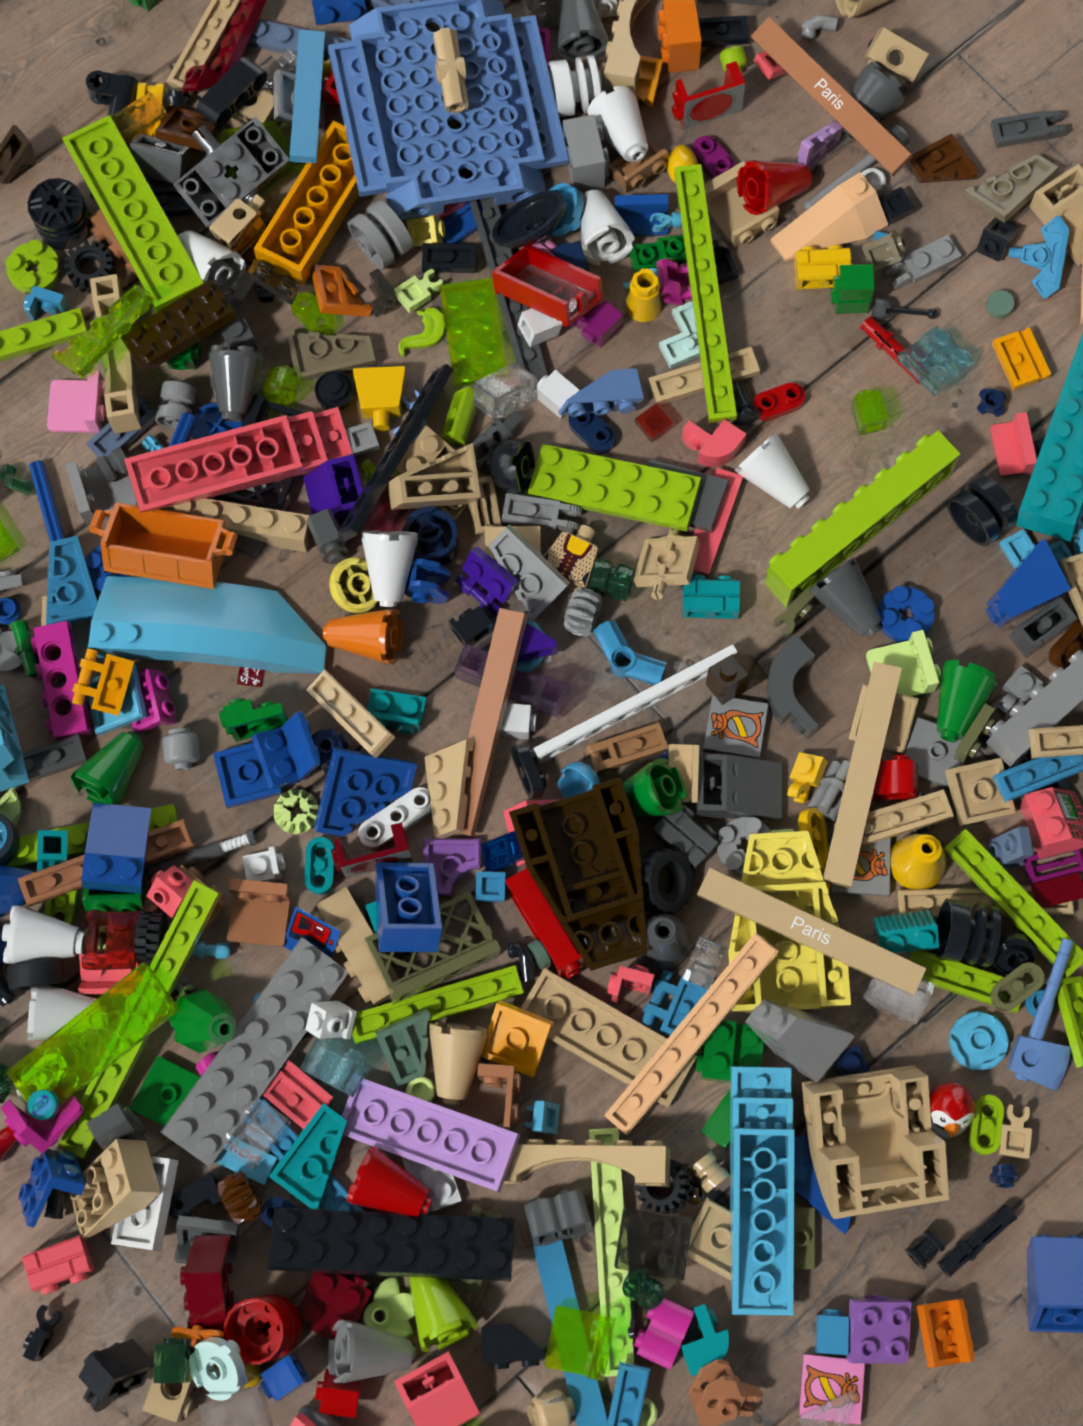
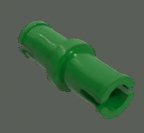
M28 620L15 621L10 624L17 644L15 651L17 655H20L26 678L38 676L36 664L40 662L37 653H34L32 648V636Z

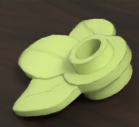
M396 1277L381 1282L374 1290L373 1302L364 1310L363 1320L365 1325L404 1338L411 1336L413 1330L408 1320L415 1316L411 1294L400 1293ZM377 1310L382 1311L384 1314L382 1322H377L374 1318Z

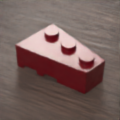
M195 1235L186 1266L181 1267L180 1283L186 1288L183 1301L184 1310H189L188 1329H192L194 1325H199L205 1330L224 1332L227 1314L234 1307V1292L230 1291L228 1274L233 1272L232 1263H226V1255L231 1245V1235Z

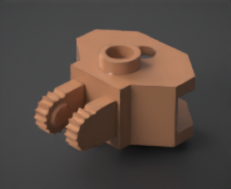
M716 1359L700 1368L688 1392L700 1426H719L727 1420L734 1421L736 1416L750 1417L756 1410L751 1402L758 1403L763 1396V1392L759 1387L741 1383L739 1377L733 1375L728 1361ZM708 1381L706 1387H701L703 1382Z

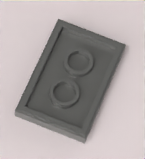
M650 459L648 463L650 467L701 477L702 482L689 527L712 533L729 485L728 480Z

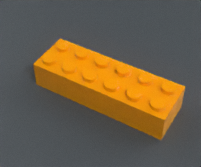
M332 121L318 144L317 163H306L254 247L258 264L302 286L305 285L311 275L314 264L317 265L359 196L344 125Z

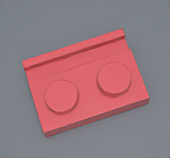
M289 1060L262 1093L264 1097L302 1129L307 1126L323 1103L328 1106L334 1100L328 1092Z

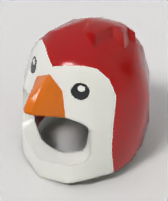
M951 1081L936 1086L929 1094L932 1132L943 1139L954 1138L962 1134L973 1121L976 1112L974 1098L968 1089ZM936 1124L942 1126L945 1130L940 1129Z

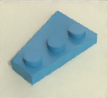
M78 536L51 541L49 545L46 625L67 621L70 624L93 618L98 602Z

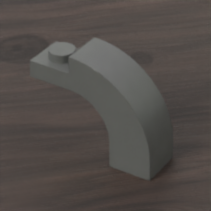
M795 635L779 650L773 660L767 679V700L770 710L780 726L790 719L792 729L801 736L803 734L809 739L817 732L819 725L795 698L793 681L813 663L815 654Z

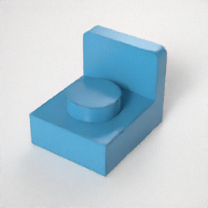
M33 286L31 293L27 294L24 300V310L29 319L36 321L40 309L55 315L56 313L68 311L70 306L63 294Z

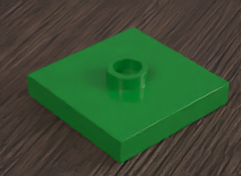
M157 1056L130 1109L165 1126L200 1077Z

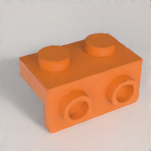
M963 1299L916 1306L928 1368L975 1361L974 1343L971 1339L968 1312Z

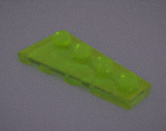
M133 286L109 306L110 313L106 316H97L89 323L91 328L81 337L77 334L68 340L69 347L61 353L59 350H56L50 356L58 364L80 379H83L85 375L94 369L95 364L111 351L119 338L131 329V325L148 311L155 298L140 286Z

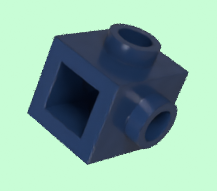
M332 728L327 731L321 729L311 736L314 745L319 750V765L325 774L328 772L333 747L349 748L341 733L336 735ZM331 745V748H330L329 750H327V751H324V750H323V749H325V748H327L328 746Z

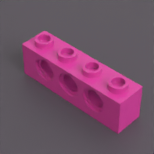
M67 621L33 628L35 636L31 637V644L34 653H38L40 663L36 664V671L39 680H43L45 691H41V698L44 707L49 709L50 718H46L49 734H53L57 740L79 734L80 737L93 734L86 697L83 706L72 703L74 696L72 691L74 683L77 684L81 672L72 626ZM60 648L61 656L59 659L50 661V652L53 649ZM60 675H65V685L61 688H55V679ZM70 702L72 706L70 713L64 716L60 715V706L63 703Z

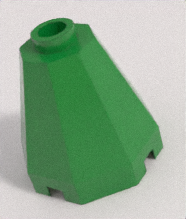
M202 988L196 990L193 994L181 996L169 1018L170 1025L175 1031V1042L197 1053H202L231 1041L237 1031L235 1018L227 1001Z

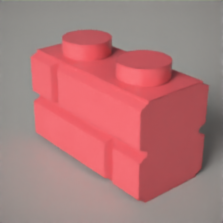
M81 1235L22 1256L32 1292L41 1291L42 1295L60 1290L59 1284L69 1280L71 1285L89 1279L88 1273L95 1271L87 1240L82 1239Z

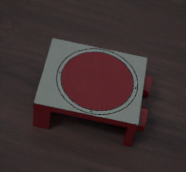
M402 822L391 825L395 848L348 860L340 839H335L336 848L331 849V854L337 871H343L346 879L375 872L376 863L413 862Z

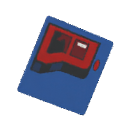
M295 907L283 947L292 951L300 938H304L332 958L341 931L306 911Z

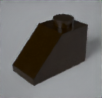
M731 654L708 668L706 686L723 705L768 679V675L752 655Z

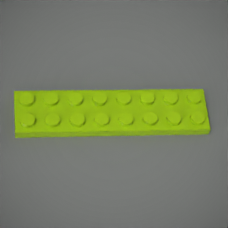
M108 115L63 137L62 140L156 311L162 310L204 284L111 116Z

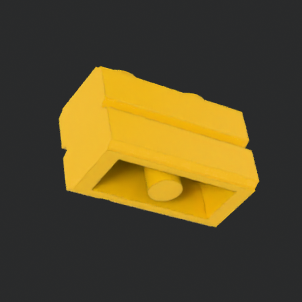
M832 245L827 249L816 250L815 247L807 246L796 251L794 257L796 290L833 288V276L838 275L840 265H852L850 248Z

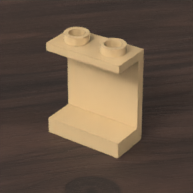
M744 161L704 184L708 214L733 248L740 244L745 245L749 243L761 231L767 232L777 224L780 210L776 206L763 214L752 215L744 209L743 205L746 203L743 196H738L736 184L738 170L740 167L745 166Z

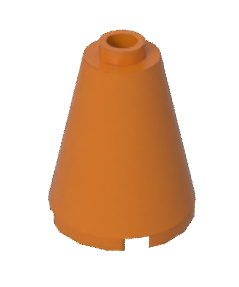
M392 608L332 618L328 624L324 625L323 638L330 647L384 664L394 665L399 659L394 658L396 651H401L403 646V620L397 619L396 614H400V611Z

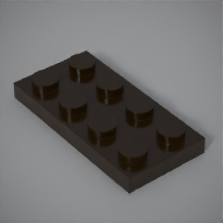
M211 279L119 336L145 375L238 317Z

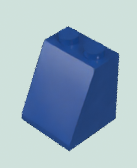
M1046 539L1041 540L1026 554L986 603L988 607L986 608L987 615L992 623L997 624L998 628L1047 606L1071 590Z
M1042 1234L1031 1237L1027 1248L1029 1331L1083 1333V1238L1081 1236L1072 1235L1066 1238H1057Z

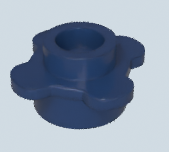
M982 389L979 393L981 400L977 406V411L980 414L991 413L996 417L1002 416L1004 413L1002 406L1006 400V394L997 389Z

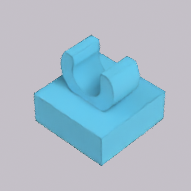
M534 1101V1105L526 1107L527 1111L533 1112V1121L525 1122V1127L532 1128V1131L557 1135L559 1104L547 1101Z

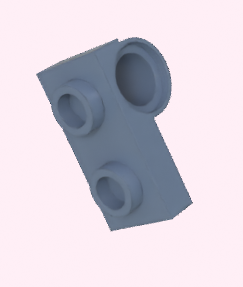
M1017 827L987 841V851L1004 869L1025 865L1024 859L1033 856L1029 827Z

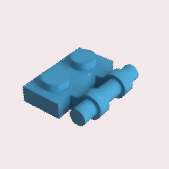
M664 969L659 979L654 981L652 986L654 991L649 1003H645L643 1008L644 1016L641 1024L651 1028L655 1018L664 1020L660 1032L670 1036L707 992L709 987L683 976L678 986L672 985L670 981L673 973ZM665 993L673 996L668 1011L660 1008Z

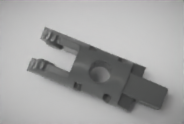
M517 410L512 412L506 419L500 415L472 442L474 452L479 446L486 452L476 461L478 471L487 463L488 458L491 457L494 449L500 443L512 439L517 434L513 428L523 419ZM493 434L496 436L497 442L493 439Z

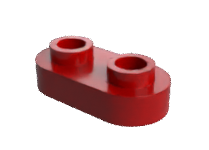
M791 382L757 394L753 404L755 406L754 409H758L760 412L759 420L770 421L799 410L804 404L805 391L799 384ZM793 392L796 394V397L790 398L787 396V393ZM767 401L771 406L764 407L762 402Z

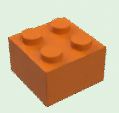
M663 0L662 9L658 10L659 24H657L658 40H662V47L660 48L662 64H667L668 73L699 70L701 35L695 0Z

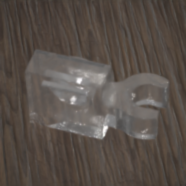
M291 49L284 52L277 60L271 55L258 65L268 74L267 81L263 86L265 90H274L273 73L277 69L292 71L296 68L297 56Z

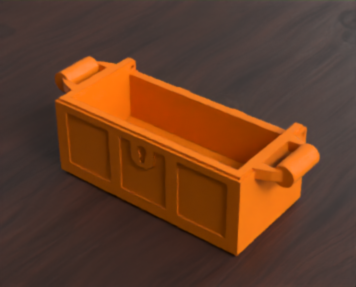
M118 502L115 503L112 510H96L89 526L91 533L103 537L100 544L104 571L214 589L224 556L232 555L238 537L235 532L226 530L225 520L160 509L140 513L138 506ZM105 516L110 517L105 530H102L101 527Z

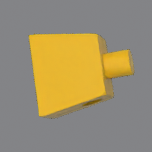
M405 366L353 368L363 418L373 419V429L376 431L389 430V418H398L402 415L403 394L405 395L407 383Z

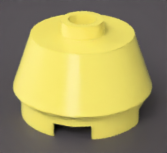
M353 557L347 558L336 565L329 581L330 592L334 601L344 610L353 613H362L372 609L378 601H375L373 597L366 560Z

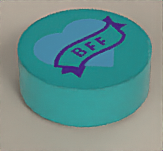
M38 1090L28 1100V1111L37 1120L51 1119L59 1111V1098L51 1090Z

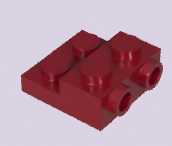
M314 1272L298 1307L302 1326L329 1340H335L337 1331H332L338 1320L360 1322L364 1310L374 1291L368 1289L370 1283L355 1275L350 1280L338 1273Z

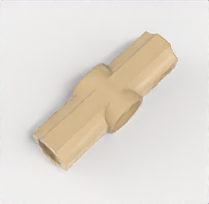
M441 28L439 31L433 32L437 58L435 63L437 81L442 87L445 111L461 113L463 110L468 109L469 106L465 86L464 58L460 57L456 30Z

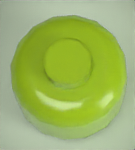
M742 46L727 48L719 55L724 72L728 63L737 61L741 73L743 72L742 69L748 64L745 50Z

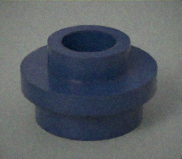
M1011 1164L993 1166L992 1173L989 1175L990 1181L999 1188H1011L1020 1180V1174L1016 1171V1166Z

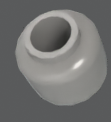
M190 728L172 729L168 731V735L163 737L164 762L168 765H174L176 771L192 769L191 764L200 760L199 738L197 734L191 732Z

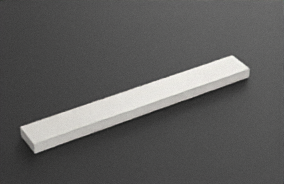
M732 644L534 748L536 760L541 764L706 678L709 667L731 654L738 655L736 648Z

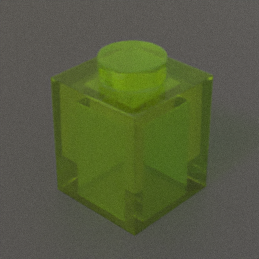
M867 389L853 396L851 410L859 436L886 430L889 417L881 391Z

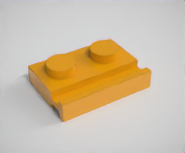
M1030 327L1021 332L1016 331L993 340L992 347L1013 391L1037 383L1039 380L1050 378L1051 372Z

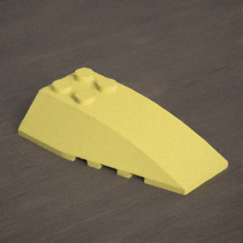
M794 831L750 834L741 882L839 927L809 832ZM735 913L728 951L729 964L755 932L777 949L779 953L735 1005L732 1012H752L763 999L799 1010H819L851 1005L847 965Z

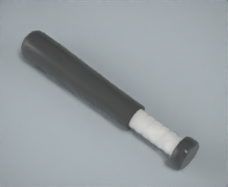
M248 829L245 831L246 834L234 837L228 841L220 843L218 841L149 864L145 867V874L148 880L151 881L153 876L160 870L166 871L174 865L177 868L183 865L188 869L191 866L223 856L224 852L237 849L238 847L247 844L254 846L257 844V840L253 830Z

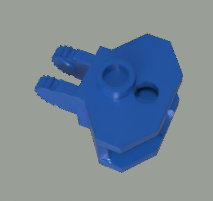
M413 559L404 595L409 596L416 603H445L449 599V593L441 590L439 583L447 582L451 578V571L438 562L426 559Z

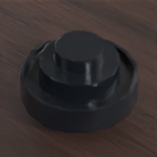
M326 372L315 383L314 392L317 402L326 410L338 407L339 411L344 410L354 399L355 389L353 382L343 372Z
M1006 934L1000 937L993 963L1002 973L1010 974L1021 964L1034 962L1036 957L1035 948L1031 940L1024 934Z

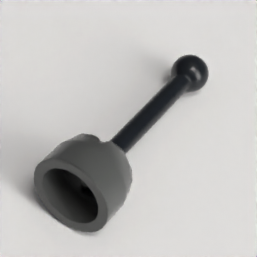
M874 297L871 316L879 320L886 319L891 313L927 316L929 319H935L938 315L937 310L933 308L926 311L892 307L888 299Z

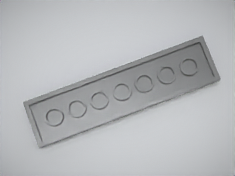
M300 938L237 1025V1031L233 1039L224 1043L164 1126L161 1133L210 1167L307 1032L305 1029L311 1003L329 1001L347 976L348 971L307 940Z

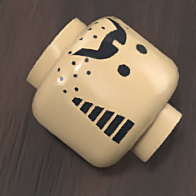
M558 1389L535 1395L527 1408L531 1426H570L571 1416L575 1415V1408L571 1397L566 1398L564 1393Z

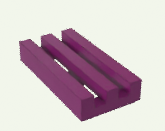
M1073 850L1075 853L1074 857L1032 867L1031 862L1043 860L1039 859L1038 854L1024 859L1026 876L1028 875L1029 885L1078 872L1083 873L1081 850ZM1078 863V867L1040 877L1035 876V873Z

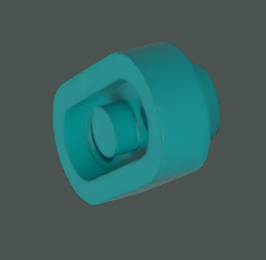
M325 837L313 838L306 846L304 882L307 889L315 895L327 894L334 885L335 865L331 849L335 848L332 842ZM319 849L326 850L324 857L319 858L316 856ZM318 877L325 878V882L321 886L315 885V880Z

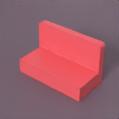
M1027 412L1015 414L1012 422L991 425L990 433L999 476L1008 477L1032 473L1037 459Z

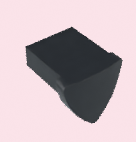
M713 240L718 285L737 279L739 273L731 257L728 245L721 240Z

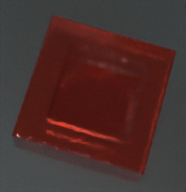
M657 403L635 418V424L651 443L673 427V422Z

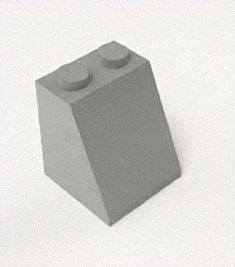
M765 999L754 1008L752 1014L745 1021L783 1063L815 1082L822 1078L855 1038L848 1031L816 1014Z

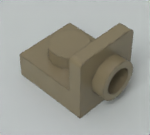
M895 229L890 231L887 236L864 244L862 250L868 264H873L874 272L902 261L906 254L907 245L902 235L899 236Z

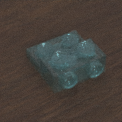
M938 325L922 334L916 343L901 351L896 358L933 396L963 379L975 364L971 353L966 349H961L953 341L951 333L943 331Z

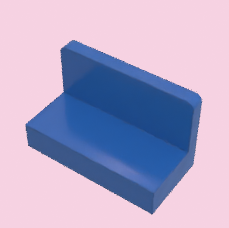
M668 194L615 195V209L631 229L634 237L668 235V228L661 232H653V226L662 223L657 220L650 221L651 215L654 213L668 214Z

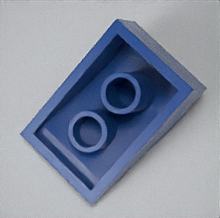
M93 803L81 880L83 889L142 894L151 808Z
M376 863V916L379 952H438L442 924L434 863Z

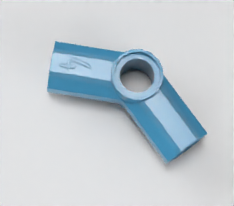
M615 620L606 621L593 630L610 664L611 672L619 678L629 677L651 685H656L662 681L667 662L633 652L629 648ZM624 657L630 661V664L626 667H620L615 661L618 658Z

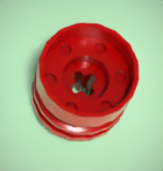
M264 1294L237 1303L227 1314L224 1323V1340H233L238 1344L240 1356L246 1364H262L289 1354L298 1344L302 1333V1319L298 1308L290 1299L279 1294Z

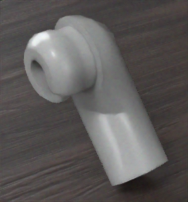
M816 15L803 22L801 34L805 38H814L816 29L836 31L838 18Z

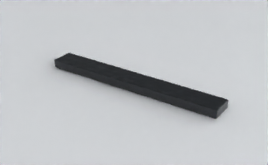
M448 364L442 365L431 373L337 533V536L344 542L358 535L451 376L454 369Z

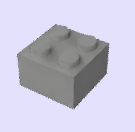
M595 115L563 120V136L569 158L567 166L572 187L580 192L605 188V177H609L607 165L609 164V155L607 148H603L602 140H604L602 125L596 124Z

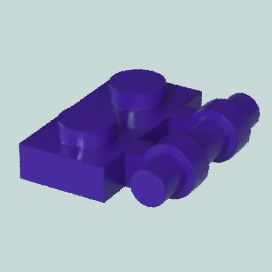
M477 546L470 551L462 568L470 577L467 578L461 573L455 579V582L462 587L461 591L467 596L471 595L479 601L481 608L485 606L495 616H498L499 608H504L497 603V600L502 604L510 600L519 580ZM480 584L484 589H486L488 591V594H486L482 589H480L478 585Z

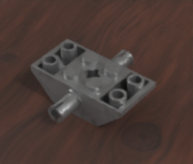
M256 116L224 143L219 144L206 125L198 128L205 136V139L197 130L192 134V137L195 138L207 153L206 158L176 181L173 186L207 228L236 199H240L248 205L256 194L262 198L258 193L259 189L269 182L290 161ZM230 167L233 169L238 167L239 170L236 172L238 177L236 179L232 177L227 179V170ZM268 205L264 211L269 215L273 209ZM262 212L260 217L263 220L266 216Z

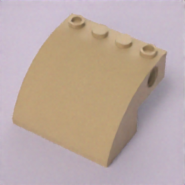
M916 1065L820 1079L818 1082H802L805 1124L811 1158L822 1196L833 1219L949 1200L946 1144L944 1140L932 1132L928 1076L916 1068Z

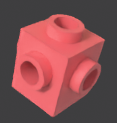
M174 865L166 871H158L150 881L152 886L147 897L173 918L193 881Z

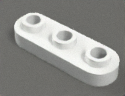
M423 787L414 788L362 823L358 831L361 843L368 849H378L394 839L391 825L402 822L406 831L431 814L429 790ZM416 798H425V803L423 805H416ZM394 813L402 815L399 821L391 820V816ZM370 829L378 831V834L373 838L367 835Z

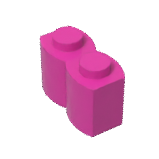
M663 1297L660 1298L659 1303L653 1300L646 1315V1318L651 1319L647 1331L640 1329L634 1346L639 1348L636 1355L670 1370L695 1312Z

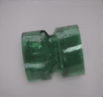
M597 558L592 571L589 589L600 594V596H604L609 592L612 598L627 602L635 567L625 564H619L617 567H614L612 561Z

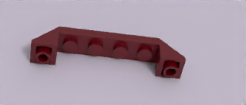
M241 0L240 8L231 20L229 32L221 42V49L217 58L213 60L210 67L208 65L192 66L187 71L184 77L185 82L182 86L184 92L213 87L240 60L267 0Z

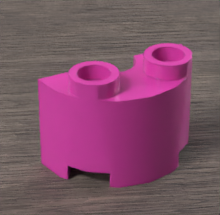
M670 259L657 261L660 294L663 296V301L671 305H683L684 300H691L687 264H682L678 267L677 262H672Z

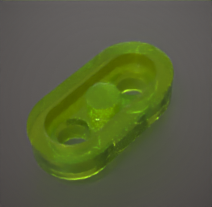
M301 292L293 297L291 301L293 315L309 332H320V335H333L335 333L336 322L332 314L320 313L318 301L314 295L308 292ZM302 302L309 303L306 307L300 306ZM320 320L326 321L323 325L317 324Z

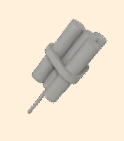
M851 757L849 761L844 760L842 764L837 761L831 762L807 806L808 808H817L819 812L831 821H835L838 816Z

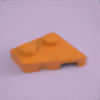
M314 264L311 273L320 313L370 316L372 307L369 303L365 305L357 296L359 293L358 289L353 283L348 281L347 275L340 267Z

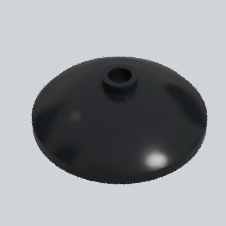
M544 191L522 199L505 211L497 220L492 230L493 239L499 246L506 248L526 247L543 241L552 233L563 218L566 209L564 197L556 191Z

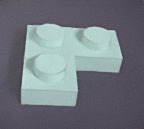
M692 301L672 309V316L681 333L659 342V348L670 369L700 357Z

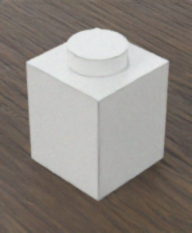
M531 308L521 313L518 327L529 347L557 337L562 327V321H558Z
M554 370L549 376H543L538 382L537 399L562 419L565 415H559L558 411L568 398L580 390L558 371Z
M507 703L499 737L529 740L530 731H535L536 714H531V705Z

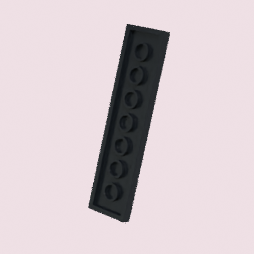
M274 1208L268 1269L273 1271L512 1281L515 1218L419 1214L418 1217L384 1212Z

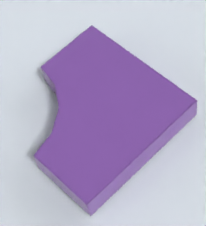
M423 839V863H434L438 897H452L454 885L461 876L469 871L481 869V839Z

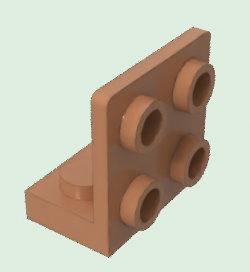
M230 878L228 890L232 893L233 897L227 940L229 942L283 947L285 945L292 894L289 885Z
M478 1063L477 1076L480 1081H484L486 1087L502 1088L503 1083H507L504 1128L511 1131L512 1124H518L519 1107L518 1104H514V1094L520 1095V1074H516L514 1066Z

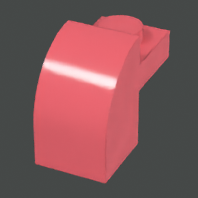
M725 419L712 435L690 420L682 429L684 444L693 451L699 450L697 462L708 467H719L732 461L745 445L747 435Z

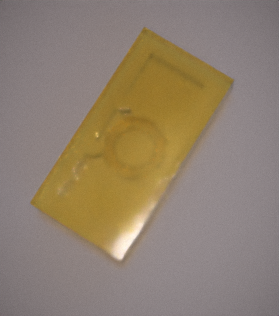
M150 91L112 115L111 118L123 140L127 141L165 117L167 113Z

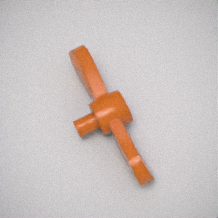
M194 1325L192 1329L174 1327L170 1335L179 1340L191 1339L190 1346L195 1347L202 1338H223L224 1332L205 1330L202 1326Z

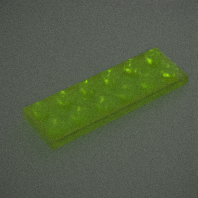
M143 962L6 1071V1073L27 1104L34 1092L38 1090H51L58 1096L60 1105H62L179 1012L180 1009L148 963Z

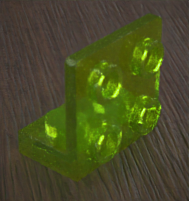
M556 1306L545 1367L588 1376L590 1379L605 1380L616 1317Z

